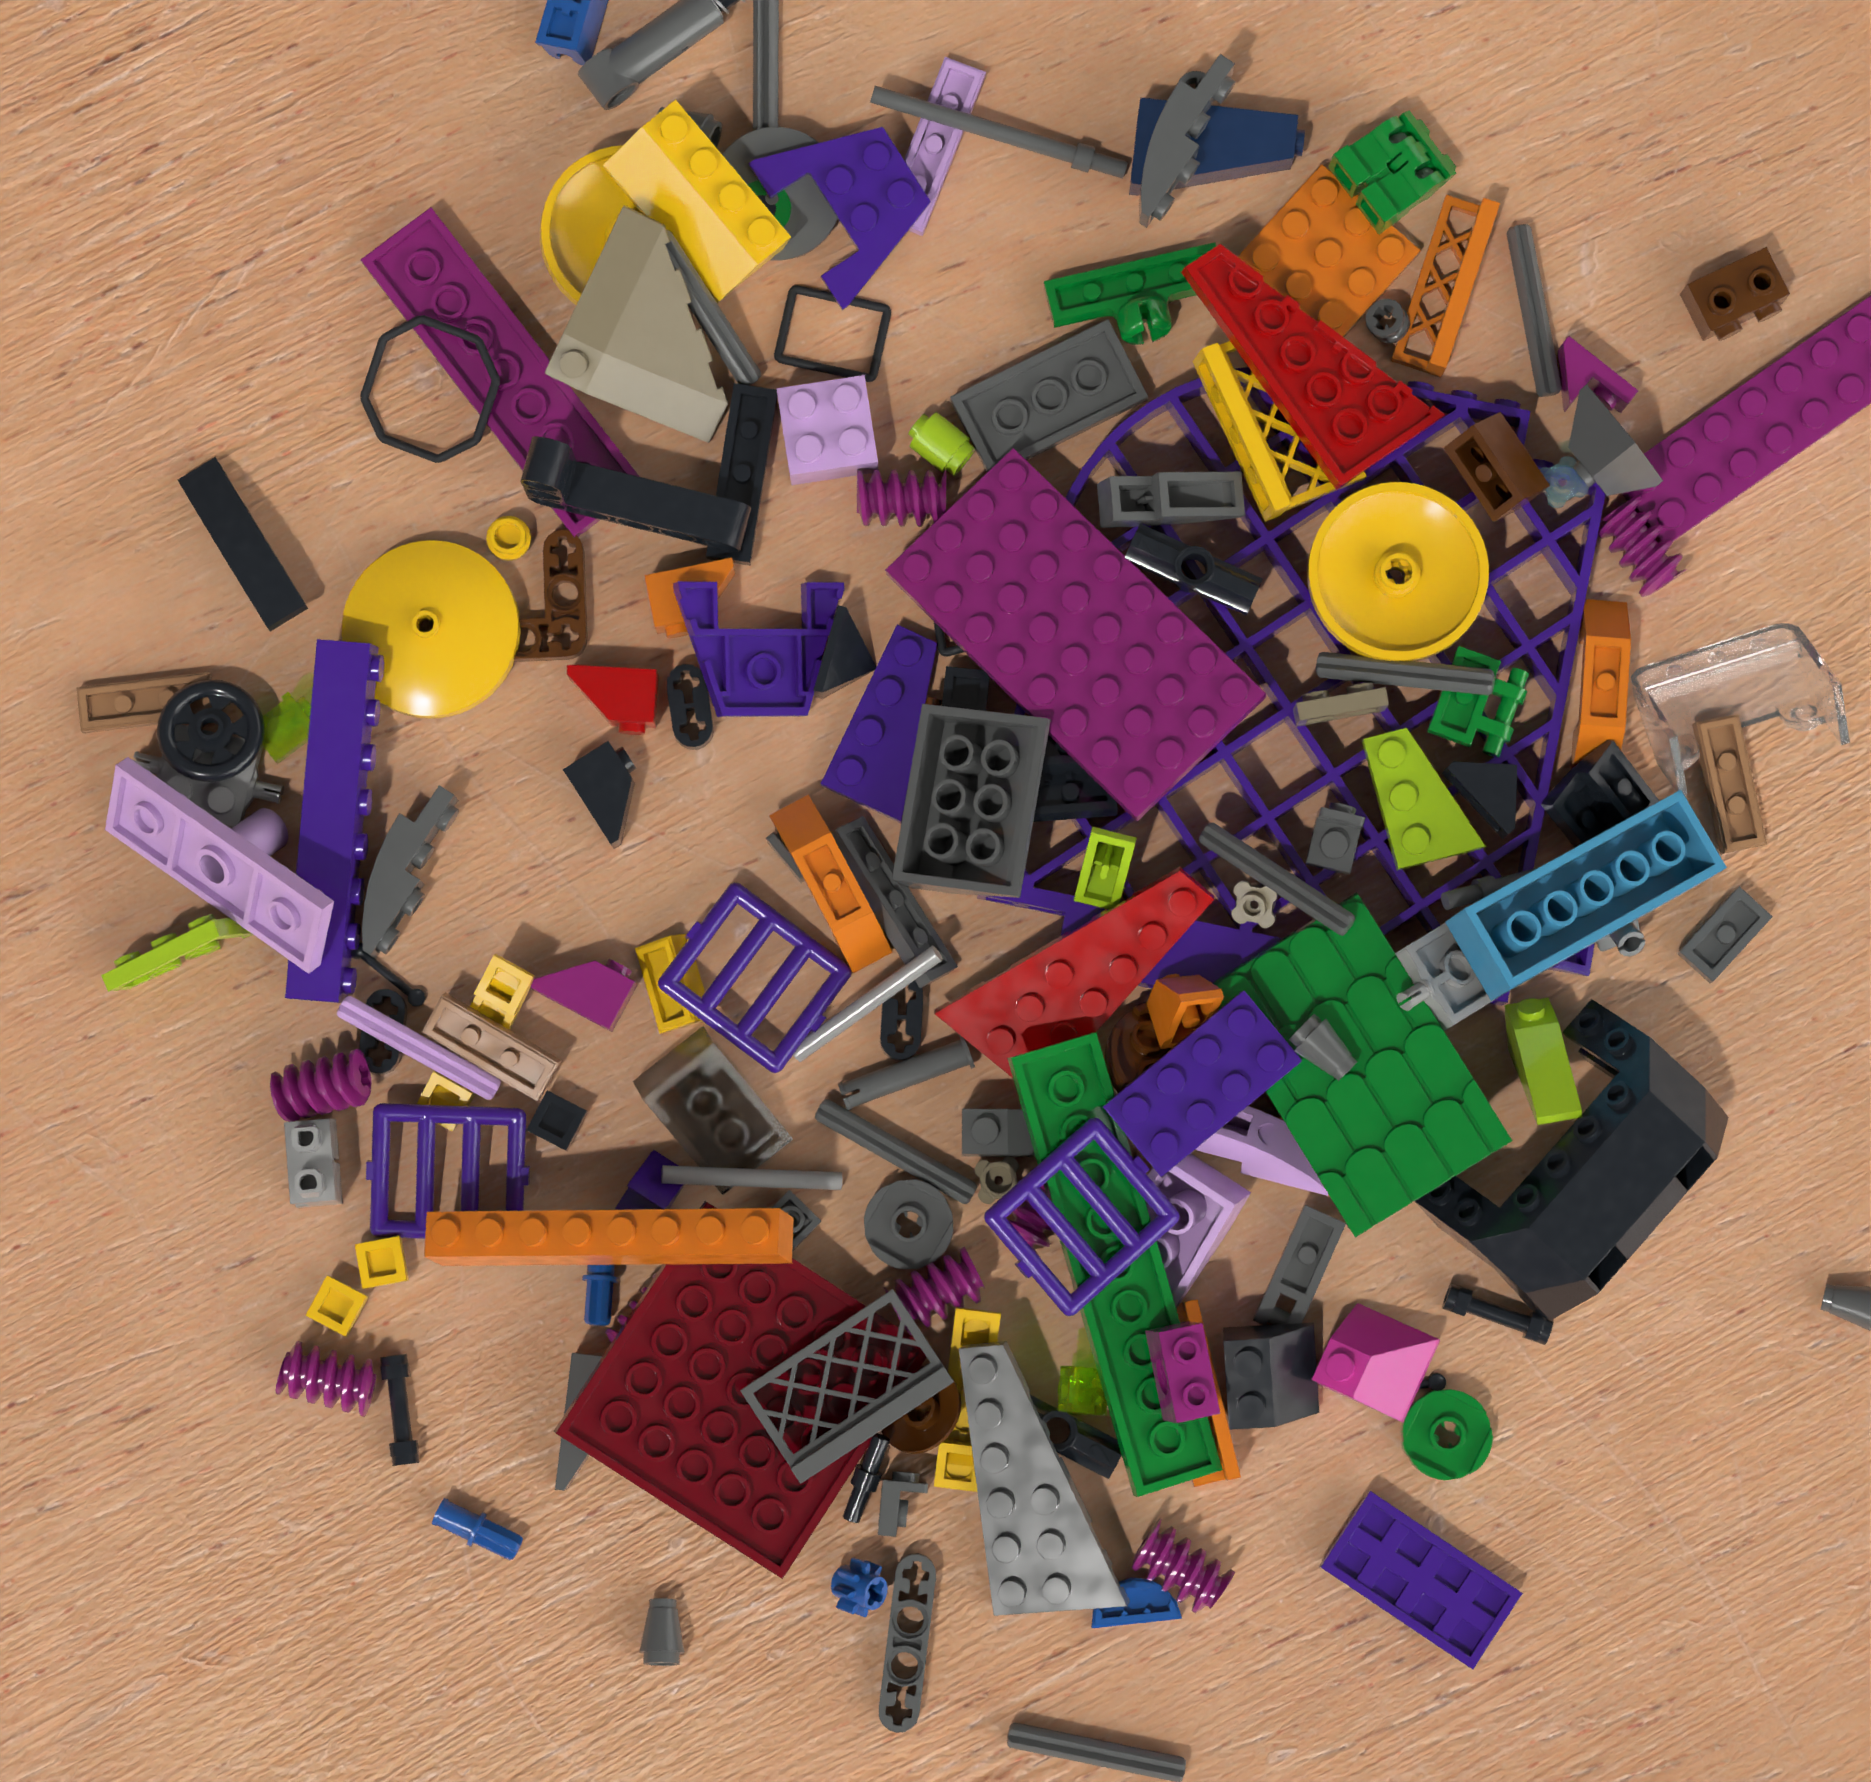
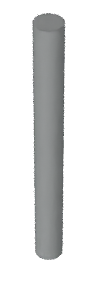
M933 945L822 1024L816 1032H811L807 1035L793 1056L799 1062L805 1060L941 962L943 958L940 952Z
M662 1165L661 1183L841 1190L842 1172Z

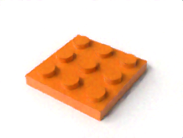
M1321 164L1238 257L1264 276L1263 281L1284 297L1289 295L1300 304L1299 308L1317 322L1323 321L1341 336L1345 337L1367 313L1373 303L1377 302L1415 260L1421 250L1393 226H1390L1379 235L1356 205L1359 196L1356 195L1351 198L1335 175Z

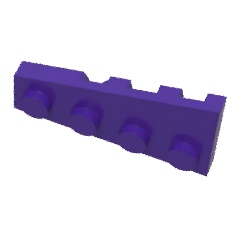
M898 624L896 625L821 781L822 787L899 823L902 822L922 704H925L937 649L936 642Z

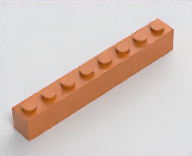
M780 1208L427 1212L424 1257L441 1266L792 1263L794 1218Z

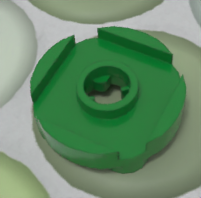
M1452 1389L1430 1391L1412 1403L1401 1425L1402 1450L1409 1458L1411 1464L1426 1476L1438 1480L1463 1478L1478 1470L1489 1456L1493 1443L1490 1420L1483 1406L1475 1398L1464 1392ZM1445 1421L1452 1422L1455 1425L1453 1432L1459 1436L1454 1446L1448 1442V1448L1439 1446L1437 1444L1439 1437L1434 1434L1439 1424L1445 1427Z

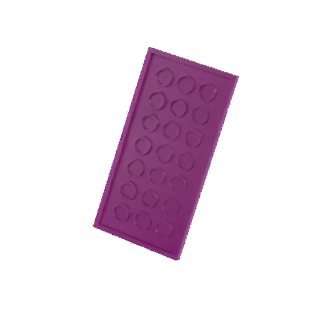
M1014 448L885 569L886 575L1029 716L1051 720L1048 735L1136 821H1139L1266 698V693L1136 566L1125 559V556Z

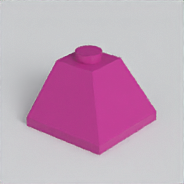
M1357 1303L1330 1338L1312 1380L1329 1390L1403 1423L1440 1339Z

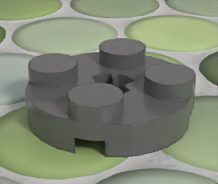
M915 1179L896 1181L881 1188L870 1200L864 1215L865 1237L872 1252L887 1265L898 1269H920L936 1261L948 1248L953 1235L952 1212L943 1194L932 1185ZM908 1211L914 1212L919 1216L916 1223L922 1227L916 1236H913L912 1232H910V1238L899 1234L901 1226L896 1223L897 1217L902 1213L907 1217Z

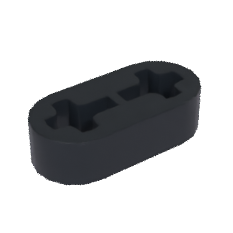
M682 664L676 666L667 678L672 728L677 742L682 747L689 750H698L704 748L713 737L714 727L709 692L701 670L692 664ZM690 674L692 681H700L699 686L692 689L694 703L685 704L682 690L674 689L675 684L681 683V675ZM695 710L698 724H706V730L699 732V739L691 740L688 733H681V728L688 726L687 711Z
M915 980L907 985L908 991L914 992L916 998L907 1002L906 1015H898V1000L889 998L882 1003L880 1046L886 1056L897 1061L912 1057L919 1049L921 1042L923 989L919 988ZM897 1021H905V1035L913 1037V1044L906 1045L902 1053L895 1052V1045L887 1041L888 1036L895 1035Z
M380 989L370 995L366 1005L375 1008V1005H382L385 998L390 997L391 1004L398 1007L397 1015H389V1017L406 1026L407 1004L403 997L389 989ZM361 1030L359 1050L365 1056L370 1072L383 1075L394 1071L399 1065L402 1052L385 1043V1049L392 1052L391 1059H384L382 1065L376 1067L375 1059L368 1057L369 1049H377L379 1039Z

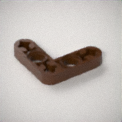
M561 529L554 531L544 541L545 618L519 619L520 629L532 631L535 636V643L532 649L527 652H516L514 662L570 660L580 656L587 647L585 552L577 535L574 537L569 530ZM561 540H567L570 547L576 548V552L568 554L567 559L569 571L578 569L577 576L562 573L551 577L552 570L561 572V562L558 555L551 554L552 549L559 548ZM562 583H571L577 588V599L570 606H559L553 600V591ZM548 627V636H560L563 633V628L570 627L574 635H579V641H573L569 650H564L560 642H547L550 650L548 652H541L543 637L540 628Z

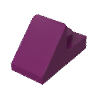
M1570 336L1566 338L1559 348L1557 356L1564 412L1567 411L1579 396L1580 389L1585 385L1589 386L1608 410L1611 411L1614 408L1620 413L1637 394L1638 390Z

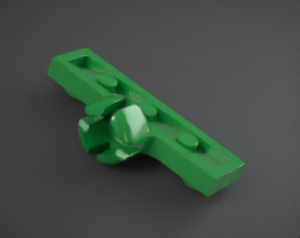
M1216 242L1044 281V291L1054 328L1109 316L1117 320L1122 339L1131 345L1144 344L1141 332L1144 331L1143 323L1145 322L1147 323L1152 342L1164 338L1170 332L1172 326L1168 304L1174 300L1197 295L1181 273L1182 270L1216 247Z

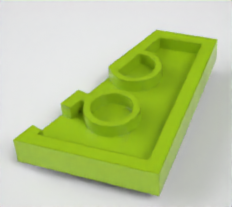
M1407 728L1362 740L1397 871L1486 847Z
M209 914L188 924L190 931L178 937L176 933H171L151 942L153 950L143 955L136 951L114 961L116 968L101 976L108 992L131 989L179 968L182 965L180 960L182 956L186 960H190L202 955H208L222 949L218 940L236 937L245 939L253 934L230 918L215 919L213 914Z

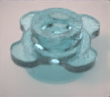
M1570 456L1562 457L1559 464L1551 468H1540V471L1550 484V487L1544 490V494L1547 496L1548 504L1553 508H1562L1565 502L1575 496L1579 498L1584 497L1589 489L1572 468L1577 461ZM1561 478L1565 479L1566 485L1560 486L1558 480Z

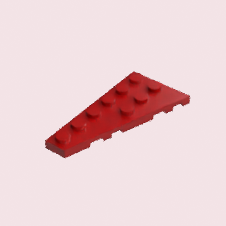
M1217 245L1182 270L1181 273L1336 490L1349 483L1445 416L1435 406L1430 408L1412 394L1413 390L1402 381L1397 383L1376 367V361L1323 321L1317 322L1299 308L1300 304L1289 295L1284 297L1264 282V276L1223 245Z
M1178 867L1133 893L1132 897L1110 910H1104L1095 915L1091 921L1072 932L1071 930L1021 958L1011 964L1010 968L988 981H982L969 989V992L949 1003L948 1001L937 1007L934 1014L1013 1078L1007 1058L1097 1032L1213 902L1214 895L1181 867Z

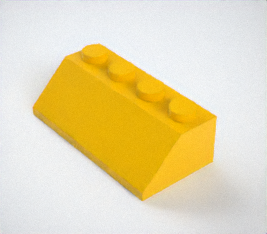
M676 99L643 125L603 165L606 172L642 214L664 224L666 230L672 232L717 303L784 249L791 239L789 233Z

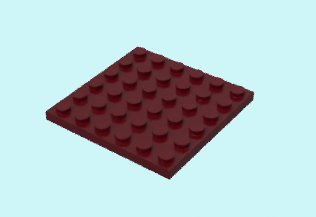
M706 1201L700 1207V1209H717ZM793 1258L792 1263L663 1264L554 1432L783 1579L862 1458L872 1437L800 1484L790 1469L791 1467L740 1390L866 1306ZM874 1312L871 1331L897 1336L899 1327ZM868 1317L852 1328L865 1330ZM903 1331L902 1338L915 1340L914 1337ZM844 1332L836 1338L832 1356L859 1362L864 1335ZM869 1337L864 1363L891 1368L896 1342ZM830 1342L814 1353L827 1355ZM901 1343L896 1370L915 1373L926 1359V1355L918 1346ZM809 1357L805 1358L797 1365L794 1382L821 1387L826 1361ZM831 1362L826 1388L853 1393L858 1367ZM792 1368L777 1378L789 1381ZM863 1368L857 1395L878 1398L886 1392L889 1374ZM894 1375L892 1388L908 1377ZM768 1383L754 1392V1395L764 1409L783 1412L788 1386ZM793 1387L788 1414L814 1419L819 1393ZM824 1394L819 1420L840 1423L848 1417L851 1399ZM856 1400L854 1413L869 1403ZM769 1416L779 1431L781 1418ZM786 1419L783 1439L793 1453L810 1442L813 1424ZM818 1426L816 1438L831 1428Z

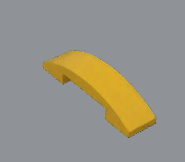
M495 954L474 992L475 997L470 1007L510 1030L535 975ZM433 1071L417 1104L469 1106L476 1093ZM437 1123L452 1132L458 1125Z
M956 1307L948 1373L959 1387L961 1412L952 1433L938 1446L934 1487L977 1492L959 1348L966 1344L998 1342L1001 1312Z

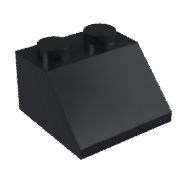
M1314 1322L1223 1328L1229 1430L1277 1427L1319 1413L1318 1384L1312 1380L1317 1369Z

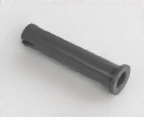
M959 1035L960 1040L849 1081L838 1083L842 1095L860 1090L857 1094L843 1098L847 1110L970 1065L971 1069L975 1068L966 1040Z

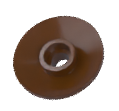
M953 1379V1383L882 1429V1434L890 1439L889 1444L899 1451L919 1454L932 1450L944 1442L954 1430L961 1412V1394L955 1380ZM930 1410L928 1416L924 1419L925 1414Z

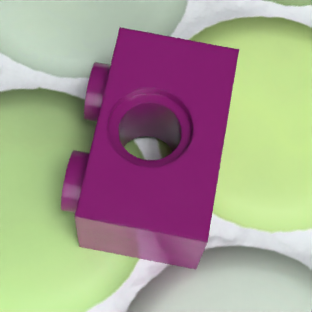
M1187 1321L1145 1330L1163 1420L1180 1423L1220 1414L1203 1324Z

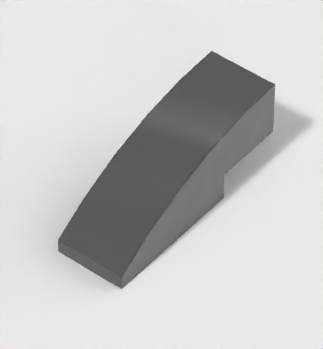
M1158 472L1153 476H1110L1097 484L1101 528L1139 527L1140 523L1145 526L1185 524L1245 516L1241 472Z

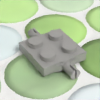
M182 724L175 726L176 741H188L190 739L188 726ZM202 730V732L206 735H212L215 733L208 730ZM233 737L224 749L235 755L243 746L245 739ZM263 746L256 759L248 768L232 778L218 782H201L187 778L174 770L163 755L160 758L136 751L133 756L134 762L149 770L152 774H156L157 778L186 796L187 799L230 829L244 820L245 812L254 798L280 804L282 800L280 795H283L284 792L283 785L259 781L258 765ZM196 749L193 761L211 764L214 752L208 753Z
M1446 923L1395 953L1414 984L1397 995L1398 1003L1410 996L1412 997L1411 1000L1400 1007L1405 1011H1409L1412 1007L1424 1001L1444 1031L1492 1002Z

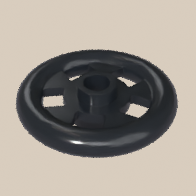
M202 680L189 684L177 691L163 707L157 725L158 745L168 764L183 776L201 782L223 781L243 772L259 754L265 735L263 714L254 698L241 687L223 680ZM203 698H209L212 707L193 714L190 704ZM231 703L236 705L243 714L235 723H232L230 717L222 711ZM208 723L218 725V730L212 735H206L202 732L203 727ZM189 724L188 735L190 739L188 741H176V725ZM234 734L245 739L243 746L235 755L224 749L231 742ZM199 749L208 753L214 752L211 764L193 761L195 750Z

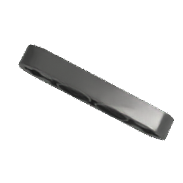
M919 1553L903 1557L898 1563L895 1572L879 1701V1718L883 1726L896 1733L911 1729L917 1723L920 1713L936 1569L933 1562L927 1556ZM913 1561L922 1562V1570L929 1572L928 1580H920L918 1595L928 1594L927 1603L915 1599H898L900 1590L909 1594L910 1579L903 1577L902 1572L903 1569H910ZM912 1606L921 1611L924 1622L918 1631L907 1633L899 1628L897 1616L903 1608ZM901 1652L912 1654L918 1662L917 1672L910 1678L903 1679L897 1677L891 1669L893 1658ZM888 1682L901 1687L916 1685V1693L914 1695L906 1691L905 1707L912 1709V1715L905 1716L902 1724L893 1723V1715L886 1713L887 1706H894L897 1690L887 1691Z

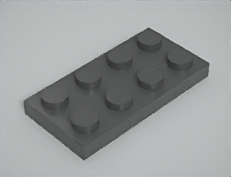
M1109 319L950 397V402L973 447L976 448V452L986 472L990 471L1013 448L1025 460H1028L1148 401V395Z

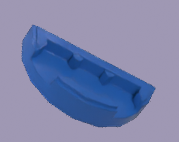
M1130 1577L1118 1581L1120 1587H1124L1130 1600L1128 1606L1093 1609L1091 1628L1182 1619L1177 1601L1168 1591L1164 1592L1162 1590V1585L1149 1581L1146 1578Z

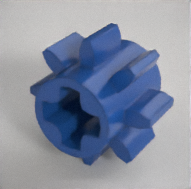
M853 1557L851 1558L850 1565L839 1567L831 1581L833 1595L840 1598L836 1608L862 1617H867L869 1609L875 1610L883 1604L888 1590L886 1580L879 1576L882 1566Z

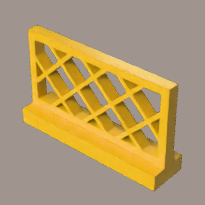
M1228 341L1219 345L1217 342L1202 348L1192 362L1264 521L1279 517L1287 510L1337 491L1325 473L1321 471L1322 469L1318 464L1313 468L1292 459L1300 438L1289 424L1274 418L1278 409L1274 402L1268 416L1251 408L1248 401L1251 388L1255 387L1264 392L1266 391L1252 371L1248 375L1233 368L1227 355L1230 352L1236 351L1232 343ZM1240 381L1246 384L1244 390L1240 384ZM1258 422L1265 424L1263 430H1261ZM1270 427L1294 436L1286 456L1270 449L1266 441ZM1276 462L1283 464L1281 471ZM1289 467L1312 477L1307 491L1293 497L1284 481ZM1365 472L1340 489L1364 480L1367 477ZM1317 480L1326 482L1323 485L1315 487Z

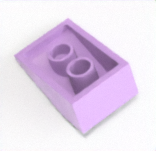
M1191 1153L1162 1177L1153 1167L1148 1174L1180 1215L1179 1221L1157 1240L1176 1309L1230 1230L1251 1194L1250 1191ZM1146 1202L1150 1220L1152 1221L1158 1215Z

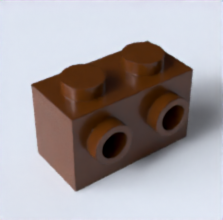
M1767 247L1688 283L1680 296L1702 340L1705 341L1716 336L1718 341H1722L1740 332L1743 329L1741 323L1756 317L1759 323L1782 311L1780 305L1787 299L1790 292Z
M1501 412L1473 424L1444 447V450L1493 522L1519 510L1550 487V484Z

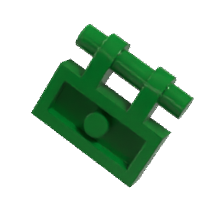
M1458 646L1451 665L1491 669L1496 677L1501 661ZM1513 667L1507 682L1495 678L1492 694L1498 696L1501 700L1494 720L1482 716L1489 695L1442 690L1427 732L1470 747L1474 735L1478 731L1488 736L1482 752L1499 758L1504 743L1510 742L1514 729L1510 726L1517 706L1523 705L1527 695L1524 687L1529 673Z

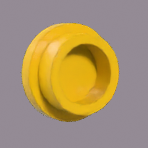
M503 516L496 519L490 525L486 541L490 551L497 558L512 561L519 559L528 551L531 544V533L526 523L514 516Z

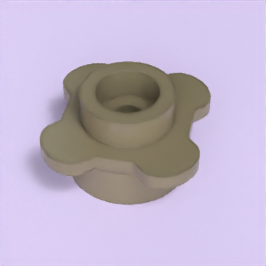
M1246 880L1238 882L1234 887V893L1237 896L1236 907L1231 912L1234 921L1239 924H1244L1247 921L1255 922L1263 928L1272 926L1276 920L1273 909L1275 908L1278 894L1260 882L1251 884ZM1251 901H1257L1259 906L1257 908L1252 907Z
M1007 1156L1000 1162L990 1163L987 1160H981L977 1163L975 1174L980 1177L981 1184L978 1197L983 1203L992 1204L1017 1184L1016 1171L1019 1168V1164L1015 1158ZM1001 1176L1003 1178L1002 1184H995L994 1178Z

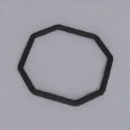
M421 315L383 333L378 339L360 398L374 432L382 443L434 463H441L476 446L481 441L500 385V376L483 339L477 334ZM420 324L475 343L492 380L473 437L440 454L385 435L369 399L387 341Z

